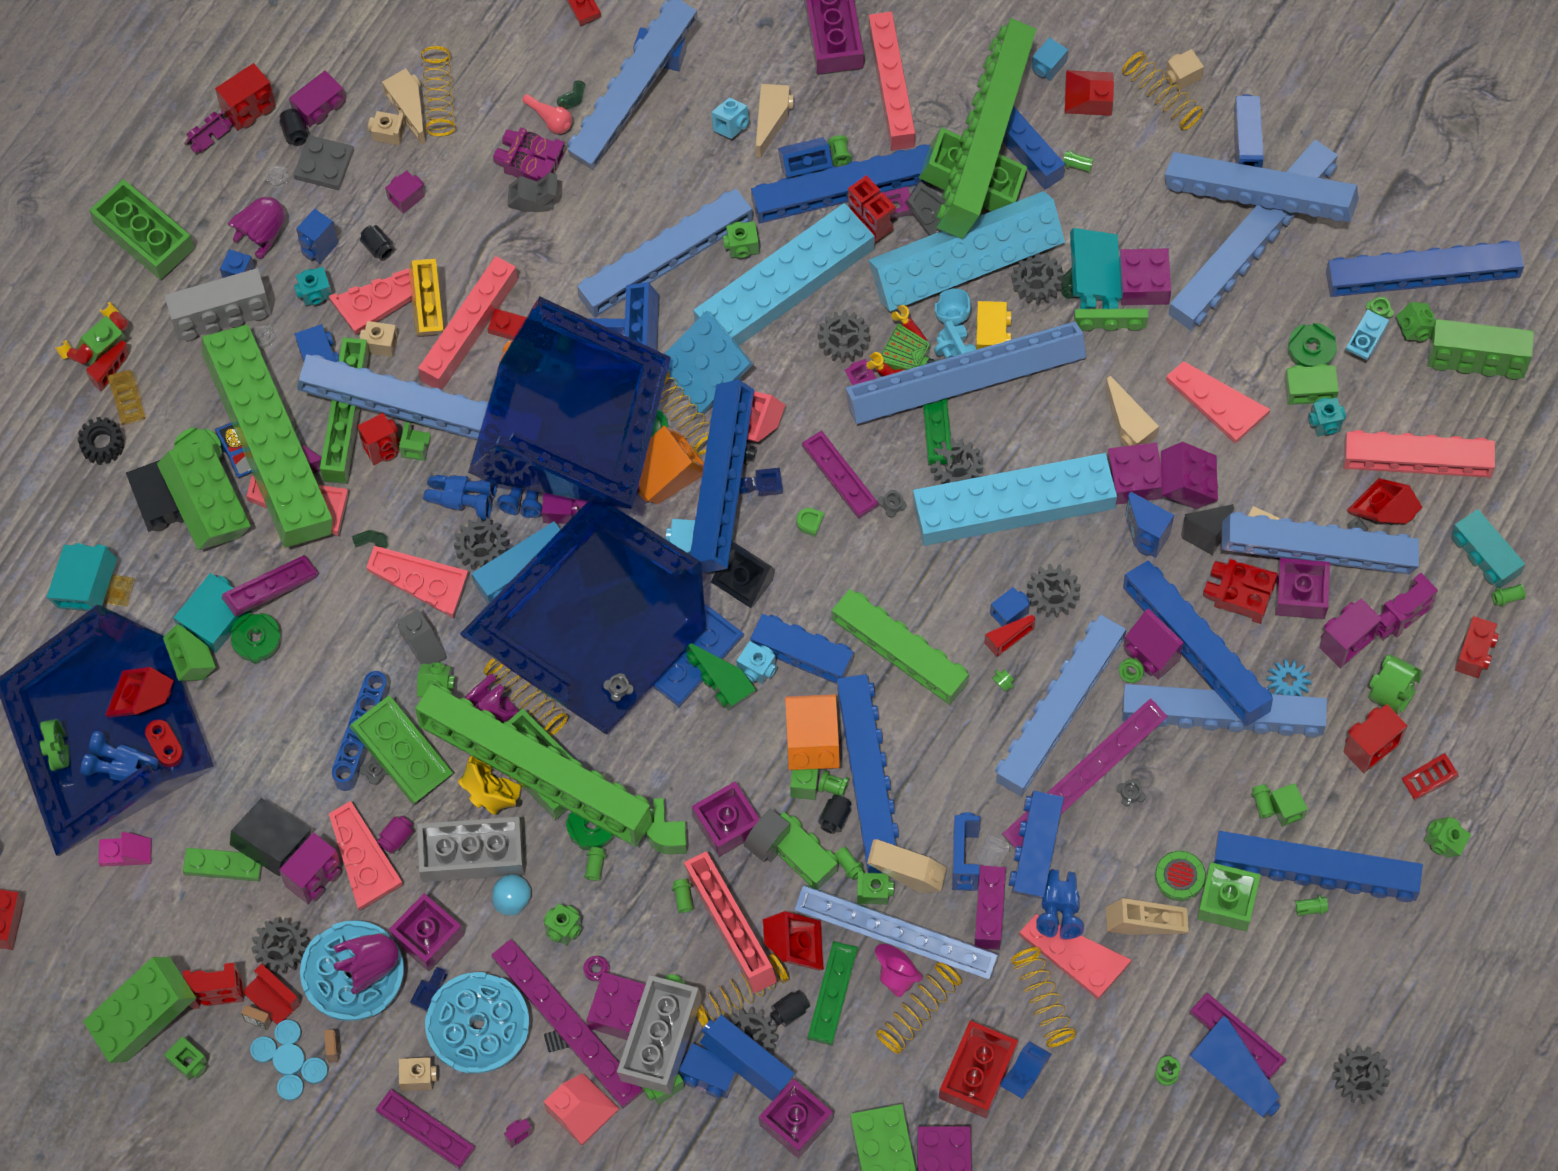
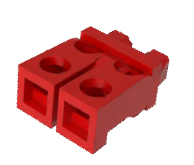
M867 175L848 188V205L850 209L875 236L874 243L878 242L893 230L890 215L896 211V206L883 192L880 193V189Z
M1229 559L1228 564L1214 561L1210 576L1222 581L1220 585L1207 581L1203 597L1215 601L1214 607L1223 608L1229 612L1242 614L1252 618L1253 622L1261 624L1276 585L1278 573L1244 563H1237L1233 559Z
M234 962L224 964V971L210 973L201 970L193 973L191 970L183 971V978L196 997L190 1004L192 1009H199L200 1004L212 1006L244 1002L242 976Z

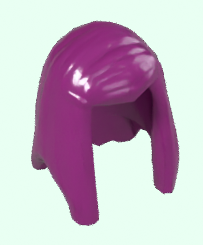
M273 197L258 198L228 222L230 227H235L236 229L233 241L238 243L243 235H248V238L254 241L255 244L262 243L255 253V257L261 259L278 236L285 222L286 215L282 204Z
M491 673L465 696V699L469 700L474 705V708L480 711H489L501 723L508 722L519 711L514 703L510 702L509 697H501L505 690L502 684H499L491 692L489 691V685L496 680L493 673Z
M381 933L360 936L333 946L336 953L350 949L355 954L354 957L333 964L336 971H346L352 974L353 988L351 993L353 995L386 976L394 968L398 960L396 944Z

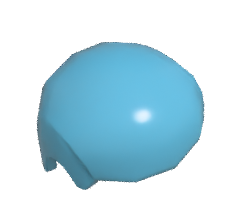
M955 288L941 292L938 303H935L937 319L942 323L952 320L954 325H960L967 320L971 314V301L968 293L962 289Z
M516 874L501 877L495 883L492 890V904L496 911L503 915H518L529 904V899L531 898V887L528 882Z

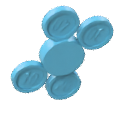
M284 1020L276 1026L274 1031L277 1042L282 1046L277 1049L271 1038L262 1036L252 1042L250 1053L253 1059L260 1063H266L273 1059L276 1071L283 1075L277 1084L278 1094L284 1100L293 1101L298 1099L303 1093V1083L296 1076L298 1073L301 1072L304 1080L308 1083L318 1084L327 1077L328 1068L326 1063L320 1058H310L305 1061L302 1050L294 1045L301 1036L299 1025L292 1020Z

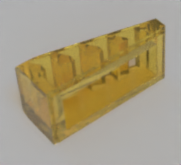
M126 370L109 375V384L122 426L146 419L132 371ZM131 389H132V392H129V393H126V394H122V395H118V393L125 392V391H128V390H131ZM135 399L134 402L121 405L122 402ZM134 408L138 409V411L124 415V411Z

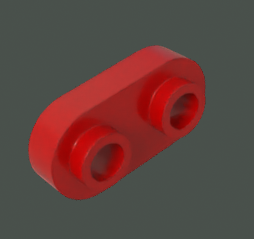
M163 720L150 722L146 727L145 735L160 763L166 767L177 766L183 759V750L170 726ZM156 729H162L160 734H154ZM173 749L172 754H165L166 750Z

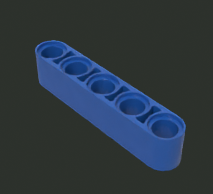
M371 671L365 676L332 767L335 786L342 791H348L355 787L360 775V766L363 765L368 749L349 726L368 712L362 710L366 705H377L387 697L389 692L386 677L380 671ZM374 683H382V686L377 689L371 688V685ZM351 750L358 751L353 757L346 755ZM342 773L350 774L347 779L342 780L338 778Z

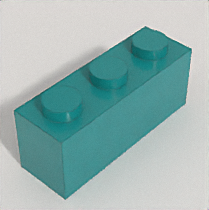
M1479 509L1454 525L1451 534L1453 541L1458 547H1462L1467 552L1471 563L1479 566L1484 572L1485 579L1490 584H1494L1497 588H1502L1522 574L1525 563Z

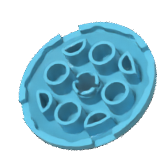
M344 921L332 925L331 928L313 938L301 960L300 979L305 995L317 1010L333 1019L358 1021L380 1013L394 1000L400 990L404 976L403 958L399 948L398 960L394 968L386 976L354 995L351 993L353 980L346 976V971H336L333 966L334 963L355 956L350 949L336 953L333 946L360 936L378 933L384 934L393 940L386 931L364 921Z
M472 972L451 979L435 993L425 1017V1031L430 1047L443 1063L465 1073H487L509 1063L522 1049L529 1031V1014L521 993L506 979L488 975L485 972ZM475 1021L484 1022L481 1030L473 1029L471 1025Z

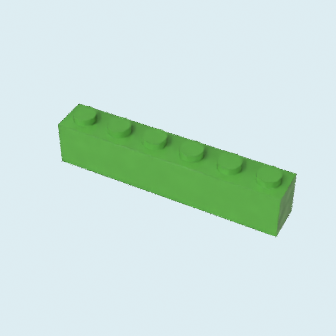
M343 337L339 361L347 363L350 367L358 369L367 368L370 354L367 340ZM335 400L331 402L320 465L322 479L325 482L345 484L348 482L360 407Z
M849 589L831 610L832 621L948 705L952 704L968 684L969 674L961 664L952 663L947 659L948 657L943 651L939 649L934 650L927 645V641L922 636L909 632L904 623L891 619L883 608L873 606L862 593H855Z

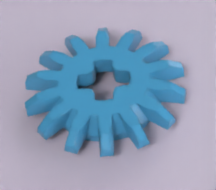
M1284 659L1283 667L1276 662L1274 665L1278 670L1269 669L1268 672L1274 675L1266 677V681H1273L1271 685L1267 686L1269 690L1276 689L1273 694L1303 696L1302 690L1306 693L1310 691L1305 684L1311 685L1312 681L1305 679V677L1311 674L1310 672H1301L1305 668L1304 664L1296 668V660H1293L1292 666H1289L1287 659ZM1286 674H1290L1291 678H1296L1292 686H1288L1287 682L1282 681V679L1286 678Z

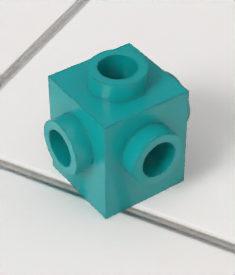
M324 267L306 269L300 274H296L298 284L294 285L297 298H303L305 306L320 304L324 300L329 299V295H332Z
M1337 398L1317 400L1313 403L1312 410L1309 413V421L1311 426L1314 427L1317 437L1341 432L1343 421L1346 420L1345 409L1343 405H1339Z

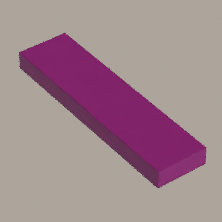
M822 430L802 442L803 449L858 519L878 507L877 500Z
M303 555L223 593L221 599L236 617L317 578L318 572L307 557Z
M1206 993L1190 1010V1014L1210 1031L1223 1016L1228 1018L1269 1080L1286 1062V1058L1210 994Z
M392 1089L389 1090L375 1109L376 1113L459 1170L475 1150L472 1144Z

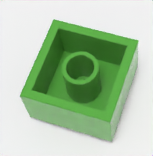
M1210 862L1197 920L1247 932L1261 874Z

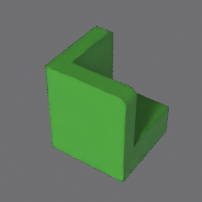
M405 422L399 445L401 458L425 461L431 439L430 433L414 431L411 429L410 422Z
M1293 783L1271 792L1272 806L1282 827L1305 818L1308 809L1296 784Z

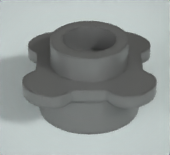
M890 490L884 497L880 496L877 500L878 505L885 509L886 515L889 517H894L896 512L899 510L903 511L906 508V502L896 490Z
M622 673L614 675L610 680H606L603 685L604 689L608 690L611 694V699L616 702L620 701L621 697L626 694L630 695L633 692V686L629 684L628 679Z
M371 756L370 761L366 765L360 766V773L366 775L371 784H378L379 781L384 779L385 775H388L373 756Z
M1138 779L1128 780L1117 786V792L1121 794V803L1124 806L1128 807L1134 802H1143L1146 795L1142 792L1141 782Z

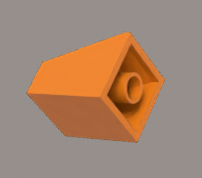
M663 426L622 463L640 486L638 491L640 497L646 502L650 501L657 505L702 477L704 467L703 460L694 452L693 447H690L691 445L687 439L683 438V434L666 426Z
M836 694L786 696L788 770L839 768Z

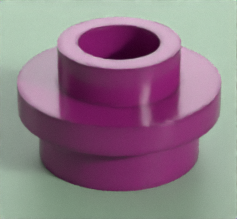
M592 956L585 961L583 971L589 980L600 981L603 972L609 973V964L601 956ZM594 966L601 967V971L598 973L592 972V968Z

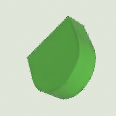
M813 508L802 509L796 517L798 529L805 534L816 537L825 513Z

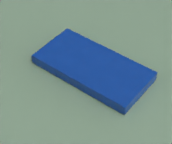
M705 604L641 674V678L680 708L703 682L700 677L702 673L698 667H693L686 658L687 646L692 643L724 659L744 637V633Z

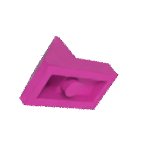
M121 832V838L99 839L100 867L151 864V838Z

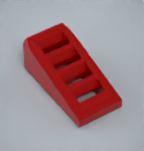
M124 340L120 341L86 369L89 380L99 391L106 387L130 354Z
M1029 615L985 634V645L996 657L1000 656L1034 630L1035 617Z
M1446 753L1401 779L1413 799L1417 800L1459 778V774ZM1442 764L1448 773L1445 776L1438 767ZM1434 769L1439 777L1437 781L1432 777L1429 772L1430 770ZM1425 774L1431 784L1426 786L1420 775ZM1416 778L1422 788L1420 791H1417L1411 781L1412 779Z

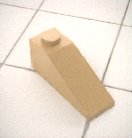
M405 68L382 82L383 91L396 111L404 113L405 123L422 145L425 143L419 92L421 84L416 75H411Z
M761 84L756 136V157L758 158L762 157L787 120L788 110L793 109L794 95H789V85Z
M1109 376L1106 380L1105 390L1122 445L1131 446L1150 443L1157 438L1159 426Z
M874 839L872 842L867 864L918 893L941 891L947 867L927 856Z
M1121 898L1106 907L1107 932L1127 935L1189 933L1188 913L1185 907Z

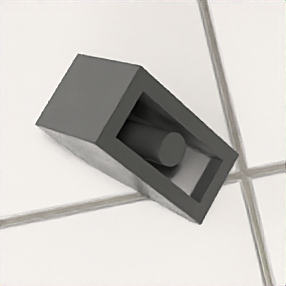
M419 609L397 621L400 634L420 664L440 663L447 659L432 628Z

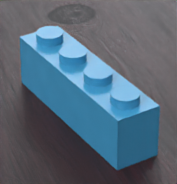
M552 522L471 573L473 583L487 603L491 605L495 599L520 586L522 589L535 576L544 575L554 564L566 561L570 554H572L571 543L557 524Z

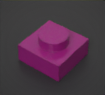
M525 1118L522 1121L516 1120L506 1128L507 1131L504 1133V1136L509 1146L513 1148L533 1134V1131Z

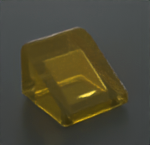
M112 574L104 602L128 606L135 578Z

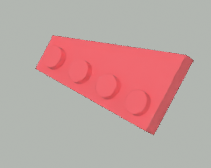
M409 268L393 273V276L383 280L379 278L371 281V284L359 288L355 286L348 289V292L339 295L337 293L329 295V300L354 334L357 335L362 329L365 330L367 321L378 322L412 301Z
M1184 361L1166 376V381L1235 444L1270 413L1269 408Z
M252 475L246 496L247 501L267 508L256 480ZM318 485L332 517L331 534L339 536L349 495L348 489Z
M377 546L373 547L366 567L369 573L453 619L469 576L467 570Z
M349 801L329 813L358 910L364 909L403 885L401 879L352 802Z
M1037 914L1019 932L1021 938L1032 947L1040 948L1043 956L1097 1000L1102 997L1132 961L1081 935L1073 939H1061L1060 925H1058L1056 936L1052 938L1046 937L1036 928V919L1039 917Z

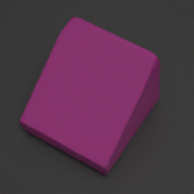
M300 444L312 473L319 472L322 458L303 444Z

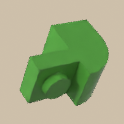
M664 798L653 799L654 807L650 808L652 823L645 832L648 843L656 851L663 854H687L685 821L665 822Z

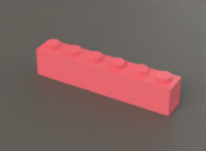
M892 12L870 14L868 30L891 151L915 147V130Z
M497 256L494 257L418 367L422 382L433 388L443 390L491 320L495 308L498 309L518 281L516 266Z
M1354 430L1347 432L1344 440L1343 469L1491 478L1495 468V441L1487 440L1486 438L1463 439L1460 436L1442 438L1437 435L1414 436L1410 433L1392 435L1387 432H1377L1375 434Z
M707 851L685 861L684 865L690 882L753 994L776 983L771 963Z

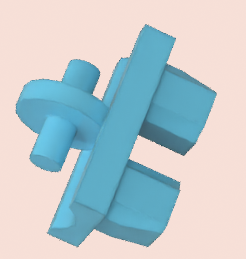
M952 320L944 323V329L938 333L936 338L938 345L934 348L936 355H944L945 358L976 350L974 344L964 345L962 341L967 337V330L964 325L954 326Z

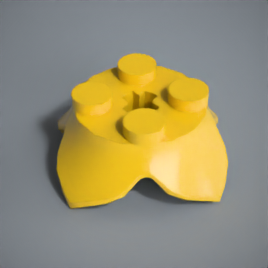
M470 755L464 774L458 780L460 786L471 794L469 800L478 808L483 805L493 815H496L503 808L515 807L516 800L520 796L521 785L502 777L495 778L491 775L492 769L489 765Z

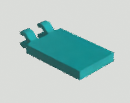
M1073 228L1070 231L1073 296L1080 297V309L1095 308L1096 299L1102 300V309H1118V302L1121 299L1118 234Z

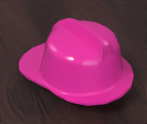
M879 944L875 947L876 957L881 963L880 981L897 997H901L911 989L915 982L922 980L921 973L900 949L888 944Z

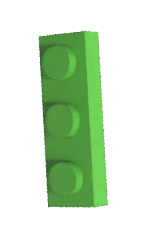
M1075 309L1074 322L1084 331L1102 328L1109 331L1118 328L1140 330L1147 327L1148 309Z
M186 848L183 874L260 882L262 865L241 852Z

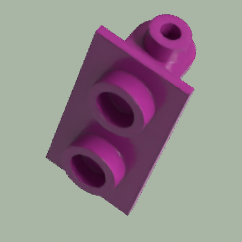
M223 110L219 114L213 112L204 120L206 122L204 126L200 129L198 126H195L186 134L188 138L184 144L186 145L191 142V150L195 154L198 152L202 153L214 142L209 137V134H212L217 140L230 130L232 123L228 118H222Z

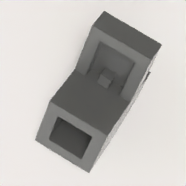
M549 172L539 181L520 176L509 185L507 206L524 212H544L552 209L553 198L556 197L559 189L557 175Z
M769 809L748 834L744 847L763 862L767 859L771 863L777 856V846L790 833L789 823L772 809Z

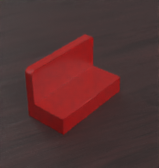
M260 964L254 970L256 978L243 990V993L261 1011L268 1013L270 1019L278 1025L281 1021L286 1020L301 1004L298 997L264 965Z

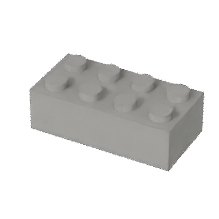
M258 268L164 295L178 341L193 340L196 336L206 333L213 334L220 329L238 327L244 322L262 320L266 316L272 315Z
M520 817L417 824L419 874L422 882L501 877L510 874L524 875Z
M651 975L648 976L617 1070V1074L622 1082L671 1095L702 1000L699 988Z

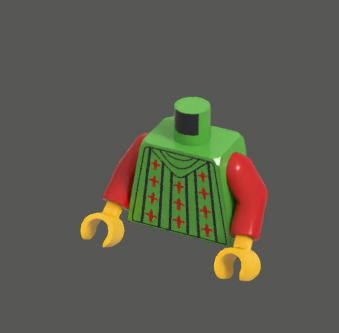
M108 302L106 309H100V313L104 318L80 338L77 349L72 348L67 340L62 341L63 345L55 347L62 359L69 358L80 364L87 363L90 366L120 341L127 340L122 333L128 328L127 320L111 302Z
M905 305L897 306L901 316L896 311L891 314L893 320L901 321V325L897 324L882 353L874 352L870 354L869 357L874 361L870 360L866 363L868 369L877 368V372L882 376L936 362V360L928 357L930 344L911 317H908L909 309Z

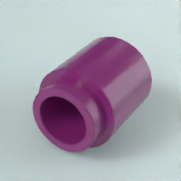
M394 816L380 832V838L376 842L384 850L393 854L395 850L399 851L412 835L413 830L411 827L413 824L403 816L399 818Z

